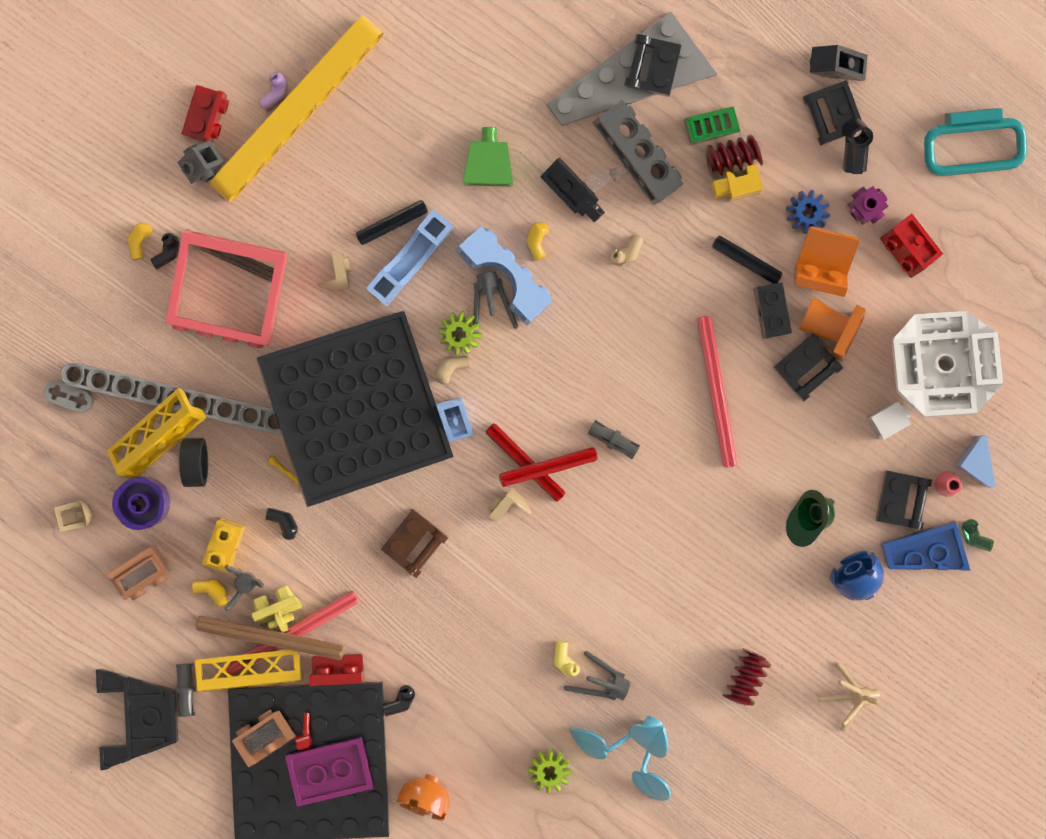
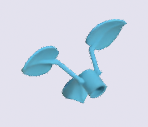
M647 716L641 725H633L630 728V733L611 746H606L605 740L595 733L574 727L570 728L572 737L578 747L588 756L595 759H605L607 752L613 751L632 737L636 743L646 749L640 769L641 772L634 771L632 773V780L635 786L643 794L653 799L670 800L671 791L667 783L659 776L647 773L646 770L650 754L663 758L668 753V739L665 726L658 719Z

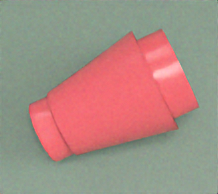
M950 471L940 473L935 480L936 491L944 497H951L962 488V483L958 476ZM952 481L954 482V486L950 489L949 483Z

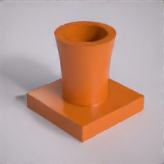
M814 297L799 330L837 343L833 351V357L843 362L866 316V309L856 305L849 318Z

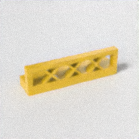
M176 389L107 450L117 475L130 479L139 477L206 419L202 409L190 405L184 390ZM179 400L182 408L175 414H172L173 405ZM159 416H163L161 426L155 430L156 419ZM144 431L143 442L136 445L138 435ZM124 447H127L125 458L120 461L117 453Z
M293 650L195 660L197 691L200 692L304 681L303 671L300 668L299 652ZM293 655L294 670L283 671L277 666V663L283 656ZM271 657H277L274 662H272L269 659ZM264 658L271 666L265 673L258 674L251 666L257 659ZM243 660H251L248 665L243 662ZM238 661L246 667L239 676L232 677L225 671L231 662ZM226 662L223 667L217 664ZM213 664L220 671L213 679L203 680L202 665ZM274 667L279 671L270 673ZM249 670V671H250L251 673H253L254 675H245V674H246V672ZM222 673H224L227 676L225 678H219Z

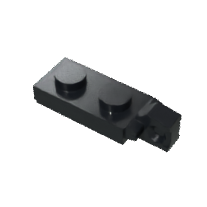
M560 157L540 176L575 214L577 212L581 216L586 214L593 222H596L605 213L596 203L599 199L595 196V193Z

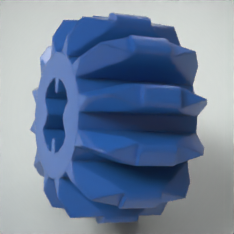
M810 190L807 197L804 191L798 193L799 199L794 196L791 197L790 201L794 206H787L786 211L793 213V215L786 219L788 222L795 219L796 223L792 226L793 230L802 225L801 233L806 234L810 226L816 228L817 225L822 228L826 226L825 221L821 218L826 219L830 217V213L823 212V209L829 207V203L821 205L820 201L824 197L822 194L814 199V190ZM806 206H808V209L812 208L813 210L810 219L808 215L804 216L802 214Z

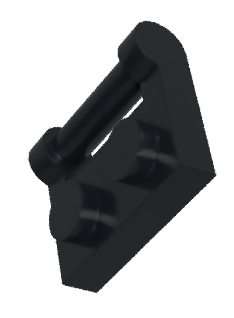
M636 34L634 41L636 43L630 74L629 77H626L624 86L669 97L682 45ZM646 47L654 48L647 80L644 82L639 80Z
M847 80L802 97L804 104H808L818 131L819 138L817 139L820 146L845 137L843 135V127L848 120L853 118L862 120ZM822 98L825 100L836 130L831 133L827 129L817 100Z
M814 334L807 337L773 367L803 402L810 397L809 394L833 373H839L843 369L838 360L832 356ZM824 359L828 365L804 386H800L797 381Z
M885 470L875 521L922 530L924 522L921 521L928 487H931L932 479ZM913 483L918 484L910 520L905 519L904 516L910 486Z

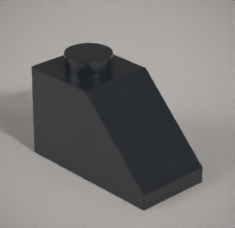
M840 45L812 47L810 73L825 78L865 81L868 55Z

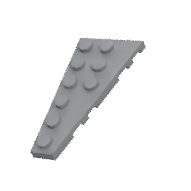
M672 12L642 33V35L682 45L672 89L717 75L716 71ZM635 39L547 103L548 108L562 126L607 111L621 100L625 104H631L658 95L624 86L626 77H629L635 53ZM646 47L639 77L641 81L646 82L654 48Z

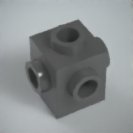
M210 140L198 146L194 144L183 151L185 155L177 162L189 182L193 184L198 181L206 183L213 179L216 175L215 171L224 163V160Z

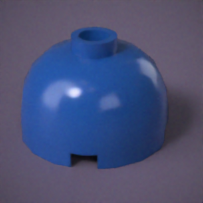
M866 551L853 553L840 561L843 565L837 571L835 568L831 571L830 580L840 595L849 600L860 601L873 598L884 580V571L873 552L872 555H868Z

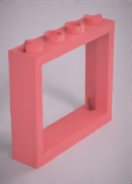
M190 230L182 232L165 323L173 325L172 329L178 331L197 330L198 335L213 337V334L223 336L222 340L238 343V340L247 341L248 346L254 348H263V345H269L272 340L289 252ZM190 245L275 263L261 335L177 316Z

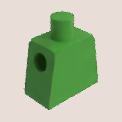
M482 127L481 141L470 142L463 178L464 186L513 187L507 142H497L496 127Z

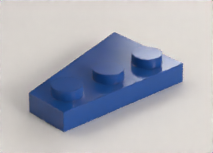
M956 521L881 543L889 569H953L971 571Z

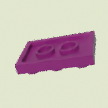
M362 737L285 755L297 807L370 790L374 787Z

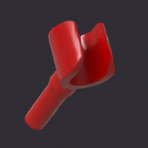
M303 713V735L295 737L298 750L308 749L312 745L309 730L310 713Z

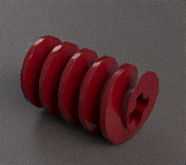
M752 135L747 136L746 143L743 138L739 137L737 138L736 145L732 140H728L726 148L721 142L717 143L716 151L712 145H708L706 148V161L712 178L714 170H717L719 175L723 176L724 167H727L728 171L733 173L734 165H737L739 170L743 171L744 162L751 166L754 160H757L760 166L763 165L759 144Z
M743 648L748 656H739L738 659L744 665L734 667L740 674L739 676H730L735 685H726V688L731 691V695L723 694L722 696L740 705L754 706L755 702L750 696L759 695V692L754 687L763 686V682L758 677H767V673L762 667L770 668L771 663L765 657Z

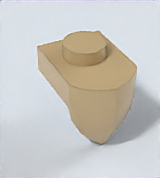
M342 252L331 253L336 279L318 283L317 286L330 290L350 288L348 272H352L349 257H344Z
M511 488L503 499L498 496L491 504L489 509L492 512L489 516L498 522L513 503L529 515L531 511L521 494Z
M82 500L53 506L60 533L87 526L91 522L93 511Z

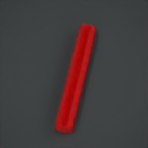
M495 423L486 430V434L519 467L535 463ZM549 475L533 479L554 501L558 502L565 495V491Z
M594 447L509 470L502 472L499 475V480L502 487L595 462L598 459L597 452Z

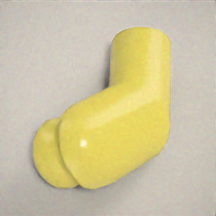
M556 641L555 667L566 677L577 676L579 666L567 656L568 642Z

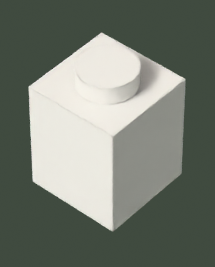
M892 402L867 417L876 435L881 440H885L911 425L908 420L911 417L908 409L904 404L900 405L899 402Z

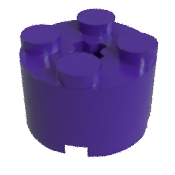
M138 477L124 482L115 491L112 508L115 516L125 527L133 530H143L163 521L170 508V497L166 486L151 477ZM143 497L146 506L141 509V505L137 504V500Z

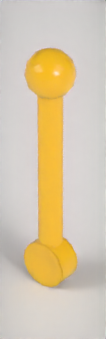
M275 456L269 457L268 464L270 466L278 468L299 486L297 478L278 463V459Z

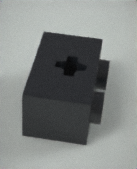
M783 282L754 288L762 339L792 334Z

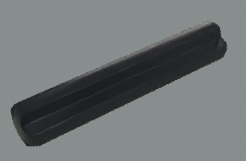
M419 200L356 232V237L359 243L364 245L426 214L428 209L424 201Z
M717 236L712 244L714 249L773 284L780 281L783 274L781 271L726 238Z

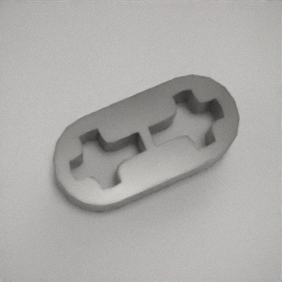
M52 381L45 387V398L52 404L79 413L88 412L94 405L93 395L85 389L69 386L62 381ZM59 385L60 391L67 394L66 398L58 396L54 399L55 394L51 393L52 388H57ZM84 394V399L88 401L87 405H82L79 408V403L71 400L72 396L81 397Z

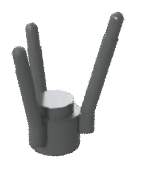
M496 272L476 275L477 282L473 283L475 290L473 312L475 318L473 325L478 323L480 292L482 296H487L489 314L494 316L492 295L496 294V289H498L513 328L517 329L518 324L514 313L509 308L510 304L503 289L502 279H497Z
M225 565L227 571L237 576L234 581L237 592L225 607V611H229L243 594L251 592L256 586L262 588L264 586L263 582L260 579H256L255 575L250 572H242L241 569Z
M585 651V656L614 677L609 676L607 682L591 676L586 677L587 681L605 687L604 691L564 686V690L606 697L614 701L616 698L624 700L630 687V681L624 679L625 674L616 671L598 657Z

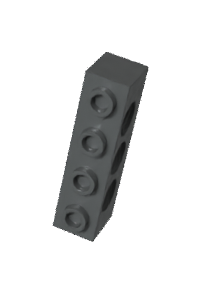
M621 100L592 123L652 205H656L684 184L681 181L682 176L674 166H670L667 162L664 150L659 145H655L651 140V133L648 128L643 124L640 125L635 118L636 113L631 105L625 104ZM621 124L628 127V137L620 133ZM636 145L644 149L645 155L643 158L635 153ZM652 166L658 168L660 172L659 179L651 175L650 169Z

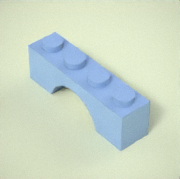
M433 209L418 226L402 250L378 273L366 289L388 307L454 230V226Z
M480 226L459 245L456 252L473 270L490 267L501 271L508 277L513 288V298L509 308L527 327L551 304V295L542 285L538 286L532 280L533 276L524 266L520 267L514 261L515 256L506 247L503 249L496 242L498 239L491 230H485Z

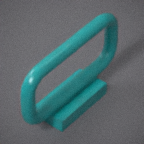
M1002 108L945 113V124L933 127L924 138L926 167L936 176L1010 170L1021 165L1027 155L1025 127L1014 118H1003ZM1011 128L1015 131L1017 152L1012 159L940 166L935 161L934 140L940 135Z

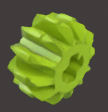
M464 311L459 313L458 318L452 312L449 314L450 321L447 319L441 321L446 328L438 329V333L446 335V337L440 339L439 342L444 344L448 341L447 352L455 347L456 355L461 354L462 348L466 354H469L471 352L470 345L474 348L479 346V343L473 338L478 339L482 337V333L474 331L481 327V324H471L475 318L474 315H470L465 320ZM459 327L463 328L462 332H466V335L461 339H458V335L455 336L454 333Z
M548 749V756L546 757L542 751H539L538 756L540 760L533 757L530 760L536 767H528V773L535 774L530 778V783L539 781L536 787L537 790H542L545 785L547 794L551 793V786H555L558 792L561 791L559 782L568 785L569 780L565 776L572 774L571 769L565 768L570 764L569 759L560 761L563 756L561 751L555 757H553V749ZM549 766H553L555 774L552 776L550 773V776H546L544 768L548 767L549 769Z

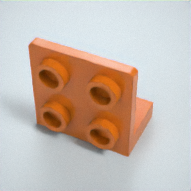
M810 226L794 269V285L845 297L848 289L847 275L859 244V238Z

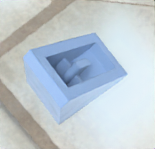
M463 397L436 404L449 443L474 435Z
M975 436L955 466L984 487H995L987 436Z

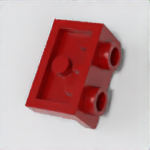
M196 85L181 134L203 142L211 140L213 143L214 139H218L222 127L219 121L221 115L226 114L229 106L227 94L220 90L215 91Z
M912 213L880 237L886 249L894 256L902 270L910 278L924 271L943 255L942 251Z
M343 654L341 660L322 656H313L311 658L312 673L309 675L310 686L361 684L364 681L363 654Z

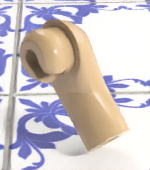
M632 234L628 247L620 250L616 249L611 253V261L616 266H624L636 261L644 238Z
M468 356L445 358L436 369L435 376L437 377V382L447 384L450 382V376L455 369L469 368Z

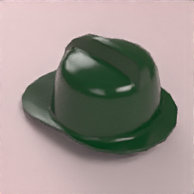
M817 490L804 492L786 521V532L789 540L799 547L811 545L822 530L828 528L833 523L835 518L833 505L835 501L824 497Z

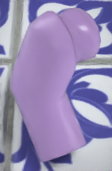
M275 72L270 76L271 91L259 100L266 111L286 97L288 83L286 77L279 72Z

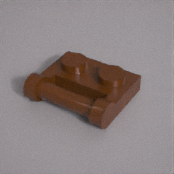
M412 509L380 550L417 578L422 572L420 569L441 543L444 544L449 537ZM430 532L433 538L413 563L408 561L406 558L424 535Z

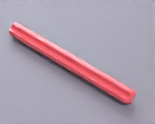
M702 316L697 321L722 463L726 468L734 467L737 465L712 317Z
M351 591L288 628V631L283 633L303 636L358 604L359 599L355 592ZM260 644L242 655L273 652L281 648ZM243 660V662H245L247 665H248V664L250 663V661H251V660ZM234 661L231 662L225 671L233 677L246 667L240 662Z

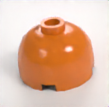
M426 774L425 778L416 777L405 783L396 803H400L401 807L421 816L432 813L431 819L444 821L450 801L447 790L439 784L440 779Z

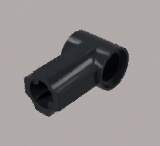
M853 118L848 120L843 127V135L845 136L843 170L846 173L863 174V172L867 171L869 145L873 141V132L862 120ZM862 130L860 135L854 137L857 131Z

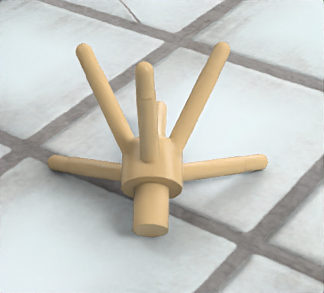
M837 662L836 667L849 682L839 680L838 684L851 690V695L819 697L818 702L852 701L855 706L841 723V731L844 732L862 706L870 705L871 703L879 704L877 699H879L880 693L877 689L860 688L844 667Z

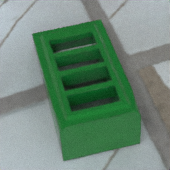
M734 106L684 119L690 145L740 132ZM726 114L729 116L732 127L729 129L726 127L723 116ZM715 117L719 118L721 131H717L714 121ZM709 119L712 133H707L704 120ZM697 122H699L702 131L700 136H698L695 127Z

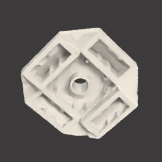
M968 311L915 314L891 341L896 392L923 418L976 415L1003 384L998 332L986 326ZM938 361H946L950 367L949 371L940 369Z

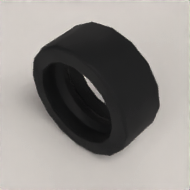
M184 438L181 441L179 468L181 482L184 487H203L207 483L208 451L204 438Z

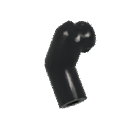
M166 233L162 236V252L150 259L156 270L175 260L178 255L180 243L178 237L173 233Z
M268 508L265 520L279 523L284 539H294L298 532V526L293 516L288 512Z
M402 686L395 701L383 704L385 717L405 712L410 708L415 697V691L411 686Z

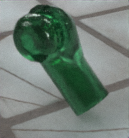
M968 519L962 524L961 531L966 543L990 552L994 540L980 536L977 527L979 524L976 520Z

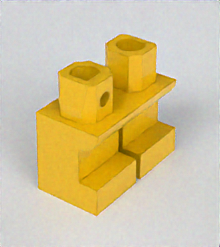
M757 164L747 166L743 171L744 176L735 177L733 173L726 172L723 179L713 181L711 188L714 200L728 197L729 202L759 195L763 190Z
M223 517L217 520L201 565L225 573L229 572L225 569V565H233L238 551L236 548L240 545L246 525Z

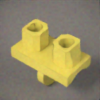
M288 586L275 591L279 602L270 605L267 596H261L253 600L255 612L252 613V617L255 622L257 621L260 626L268 623L270 630L279 627L282 632L288 631L287 623L294 620L292 612L303 608L301 601L294 596Z

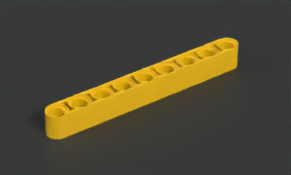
M365 15L361 16L214 176L210 186L228 202L233 201L378 43L384 33Z

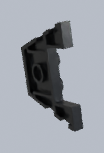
M102 668L96 670L97 693L124 692L126 744L102 745L99 747L100 770L109 769L115 765L125 763L141 755L178 742L175 689Z

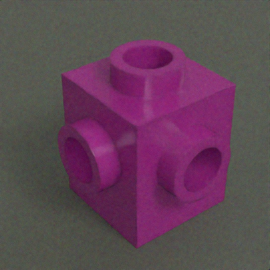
M864 186L851 195L854 200L847 204L850 208L851 216L857 222L860 221L862 225L869 221L872 224L876 223L885 216L883 210L889 207L886 203V195L881 189H875L874 186L867 190ZM868 199L873 204L874 208L871 209L867 207L866 202Z

